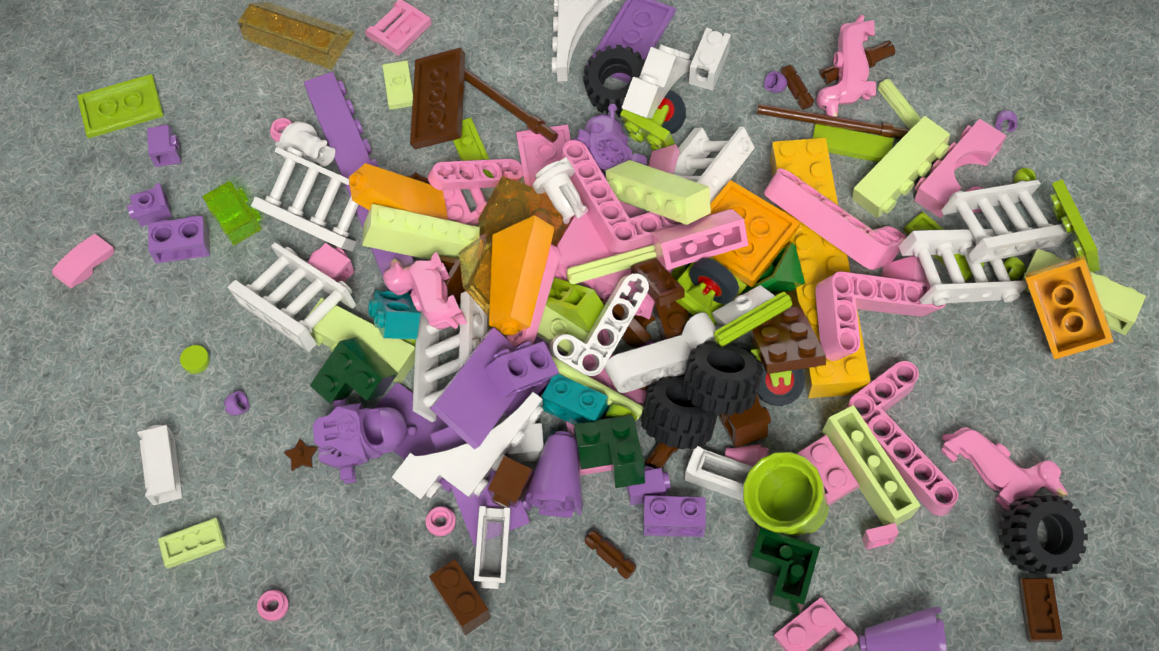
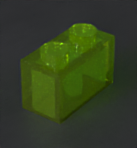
M230 180L202 196L208 210L233 246L262 230L258 223L262 219L256 208L248 207L246 202L249 200L241 187L236 189Z

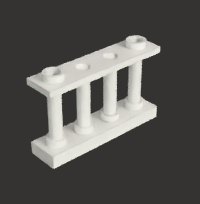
M739 127L729 141H710L703 128H694L678 148L680 153L674 175L709 186L711 204L755 147L744 127ZM710 152H720L716 158H706ZM697 169H706L702 176H692Z
M288 146L286 151L276 147L275 152L285 156L286 160L270 196H266L265 200L254 197L251 207L337 247L353 251L356 241L348 238L349 232L347 231L359 204L352 201V197H350L338 226H334L333 231L325 227L327 223L325 219L341 182L349 185V179L303 159V152ZM298 162L309 168L293 205L289 206L288 209L280 207L282 203L280 199L295 164ZM321 172L332 178L315 216H311V219L308 220L302 217L304 214L302 210L317 175Z
M1039 180L1020 181L1016 184L967 192L958 191L949 197L948 203L941 211L943 215L959 212L977 241L976 247L968 255L973 264L1034 253L1037 248L1042 251L1058 247L1072 233H1067L1063 224H1049L1031 195L1041 185ZM1014 203H1023L1036 223L1037 229L1028 227ZM1001 205L1018 232H1008L993 206ZM972 210H982L997 236L991 237L985 233Z
M970 229L912 231L899 245L902 256L915 255L919 257L931 289L920 298L921 304L941 306L946 303L999 300L1011 302L1020 297V293L1028 287L1027 281H1011L1002 259L990 261L998 282H988L981 263L973 264L968 256L976 247L977 242ZM983 229L987 235L991 237L997 236L993 229ZM954 254L965 256L976 283H965ZM931 255L942 256L953 284H942Z
M274 243L271 247L278 256V259L251 285L247 284L244 286L234 280L227 288L236 301L244 308L310 352L317 345L311 336L312 328L339 301L352 309L356 306L350 295L352 290L343 281L336 282L300 259L290 247L283 248ZM286 266L294 271L268 297H260L259 292ZM303 278L312 282L286 309L281 308L279 310L276 304ZM321 289L330 294L304 321H295L294 316Z
M471 290L461 293L460 309L465 316L467 324H460L459 334L439 342V331L441 330L430 326L421 311L415 347L413 411L431 422L436 421V414L430 407L444 390L442 389L437 392L438 379L457 372L487 334L488 302ZM460 346L458 359L438 367V355Z

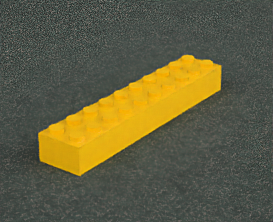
M826 138L772 142L770 153L772 177L779 168L787 170L838 205ZM777 205V208H778V209H780L781 211H783V212H785L786 214L790 215L791 217L795 218L794 216H792V215L789 214L787 211H785L784 209H782L780 206ZM800 221L799 229L786 245L793 243L796 246L805 284L791 291L794 292L820 343L816 286L819 282L837 272H851L847 254ZM858 310L857 317L860 336L858 351L837 361H831L826 358V365L804 368L808 398L855 395L870 384Z

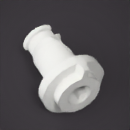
M298 121L288 125L283 131L280 141L275 142L278 148L285 151L289 146L303 152V159L317 162L320 166L329 165L335 157V148L326 146L327 140H320L316 130L305 122Z
M567 157L542 168L536 174V181L532 185L537 194L546 192L555 209L563 216L562 221L564 224H568L570 222L569 219L574 215L579 219L588 212L587 206L582 204L581 197L570 179L575 169Z

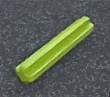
M781 292L717 329L713 333L716 342L720 346H725L792 306L790 296L785 292Z

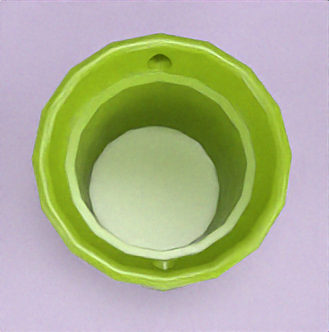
M775 452L760 459L749 470L743 485V501L749 516L759 526L776 533H785L792 536L806 533L811 534L824 524L829 513L824 484L817 468L807 458L792 452Z

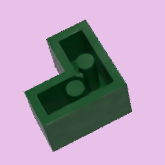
M354 337L339 341L310 384V387L330 404L334 403V401L346 399L353 390L368 401L384 395L398 373L361 340Z
M633 415L574 424L581 470L611 465L615 488L645 484L644 459Z
M760 528L749 567L777 576L778 579L770 605L799 615L805 604L820 547Z

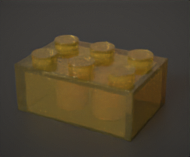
M502 176L478 218L481 236L492 240L493 234L535 215L554 227L551 244L557 247L575 215L569 219L570 222L568 224H564L562 221L563 216L555 209L546 192L537 194L533 187Z

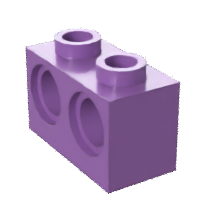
M188 216L183 219L160 220L159 222L148 223L149 253L155 263L210 256L209 227L204 217Z
M531 341L523 343L511 353L509 349L498 352L493 356L494 361L485 367L500 400L544 384L559 374L544 341L532 345Z
M645 496L644 535L704 537L706 528V497Z

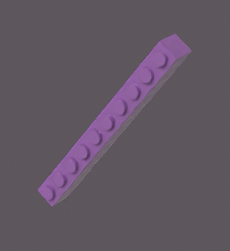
M330 72L304 81L308 97L328 146L335 148L334 160L340 175L349 179V176L365 163L378 167L376 160H370L368 154H371L372 151L367 139L362 140L360 134H363V130L359 120H353L351 116L355 114L350 99L345 100L343 97L347 93L342 80L337 81L334 73ZM345 184L349 197H351L350 186ZM359 205L356 214L363 228L369 210ZM371 248L382 277L384 272L390 269V263L393 259L399 261L402 267L406 268L414 263L413 259L417 258Z

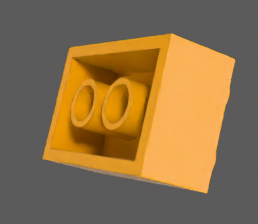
M1085 255L1026 274V281L1054 360L1113 343V335Z

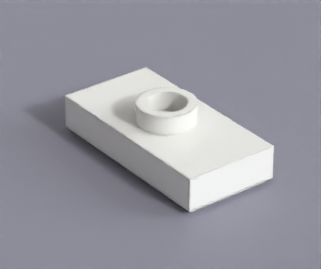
M759 285L712 313L714 320L723 327L773 298L774 295Z

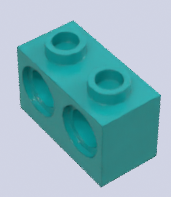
M375 290L373 300L369 301L368 314L372 317L375 327L378 328L382 337L387 339H417L421 312H418L409 293L396 295L391 291Z
M560 374L551 379L542 395L544 412L573 425L603 420L608 411L607 395Z

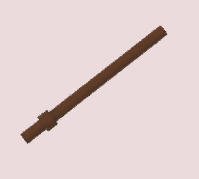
M465 68L464 80L524 122L533 133L542 135L552 143L557 140L558 134L546 126L544 120L536 115L532 116Z
M759 103L756 108V114L877 134L889 138L902 139L911 130L893 127V124L886 122L876 124Z

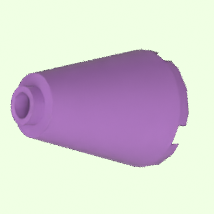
M558 431L548 437L523 497V506L527 510L531 511L532 506L540 508V515L571 518L575 511L578 516L581 515L583 500L576 440L572 438L570 433Z
M934 606L865 628V635H859L861 651H947L944 624L941 619L936 620L935 613H942L941 607Z

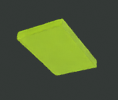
M152 74L77 95L88 139L164 117Z

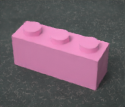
M733 209L700 218L688 225L679 224L652 233L656 257L666 270L698 261L701 258L712 257L748 246L744 219Z

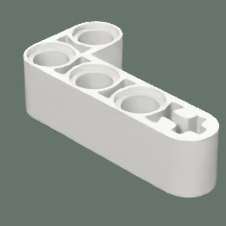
M630 274L622 277L584 342L568 334L557 335L549 344L551 355L584 375L595 376L599 374L647 295L649 289L647 279L640 274ZM636 281L635 287L638 289V292L629 294L631 287L628 286V283ZM629 294L626 300L619 298V296L624 297ZM616 304L624 308L625 314L621 320H616L612 315V309ZM602 329L607 330L610 334V340L604 346L597 340V335ZM563 339H566L571 345L570 352L565 356L560 355L557 350L558 343ZM591 354L595 358V366L592 370L587 371L584 369L582 361L586 355Z
M707 313L696 314L687 321L682 335L617 354L606 362L604 369L619 393H626L649 386L652 382L659 381L663 377L669 378L683 375L686 371L690 351L700 344L706 345V342L717 343L713 335L717 328Z

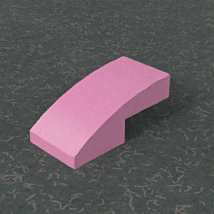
M94 234L72 249L54 267L52 275L69 288H73L93 274V267L114 254V247Z

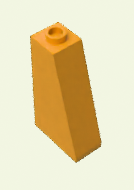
M367 163L349 176L352 201L367 210H370L372 204L448 220L443 190H438L430 184Z
M535 215L493 234L489 326L501 331L504 335H516L519 331L531 327L554 233L552 225Z

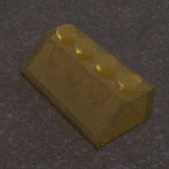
M270 2L250 3L238 20L244 40L330 70L333 69L355 34V31Z

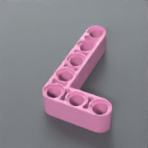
M571 140L563 145L561 160L567 157L575 169L570 179L581 197L582 204L588 208L586 213L612 256L654 244L653 232L683 224L653 212L629 218L585 144L577 140Z
M781 168L776 171L764 191L765 196L855 261L871 270L890 264L900 251L899 245L907 238L903 233L890 226L876 230L870 229L794 174Z
M837 272L819 282L816 286L820 344L826 354V358L831 361L840 360L858 351L860 336L857 309L923 317L943 308L946 304L941 306L921 304L920 298L931 289L929 283Z
M901 361L856 393L850 399L847 408L854 405L855 408H861L866 412L861 417L911 492L931 513L944 516L951 511L958 500L956 487L885 412L913 390L919 376L918 369L913 363ZM897 376H904L909 382L901 381ZM875 392H883L888 398H881ZM880 429L885 432L886 436H878L873 430ZM894 451L903 452L906 458L897 457ZM914 473H922L927 480H919ZM935 495L944 496L948 503H940Z

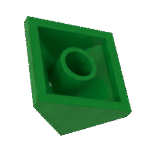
M793 243L784 246L754 286L751 287L746 284V288L740 295H744L759 285L770 293L775 294L779 291L788 292L805 284L796 246Z

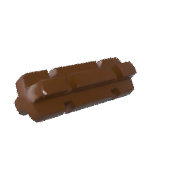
M788 65L783 67L781 74L787 79V86L794 98L799 100L797 103L800 108L805 110L812 107L814 99L810 93H807L808 89L800 76L796 74L797 71L794 66Z
M592 530L584 539L585 544L592 550L596 549V554L613 569L617 568L618 573L623 578L628 579L635 573L636 564L629 558L625 559V555L607 539L604 541L603 536L597 530Z

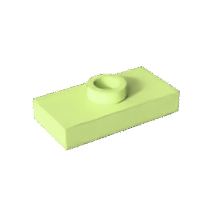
M408 61L383 64L389 110L412 106L413 91Z
M545 305L536 336L549 344L555 336L563 334L571 335L584 342L588 335L586 331ZM563 339L558 343L557 349L567 355L570 352L571 345L566 339Z
M217 518L158 538L164 565L167 569L226 548Z

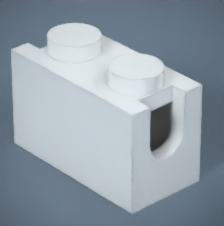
M706 27L690 65L689 84L713 91L729 53L731 34L724 33V36H722L720 32L712 31L713 29ZM700 68L708 72V77H701L698 74Z

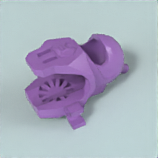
M615 104L609 105L608 115L600 114L590 118L584 130L579 129L577 141L585 144L605 178L606 170L628 160L647 165V157L640 154L632 155L633 151L627 147L628 137L624 134L620 122L615 119V112L617 110Z
M345 399L334 401V410L328 416L319 417L313 424L314 443L319 446V461L333 468H340L341 481H344V484L356 482L354 466H361L372 458H378L384 453L396 450L403 444L406 435L414 436L417 433V429L414 426L406 427L405 419L397 409L389 407L364 408L361 403L346 404Z

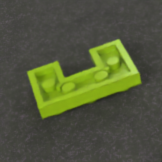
M1063 179L1052 183L1053 194L1050 195L1053 213L1057 221H1062L1065 231L1067 233L1072 232L1076 239L1072 241L1075 249V258L1085 255L1090 272L1099 271L1098 249Z

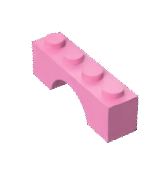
M981 119L973 127L968 125L961 134L959 143L953 142L950 145L944 160L938 159L935 162L928 178L923 176L914 189L917 191L914 201L942 218L943 213L941 210L948 203L949 197L961 190L954 171L966 164L987 166L1001 150L1007 135Z

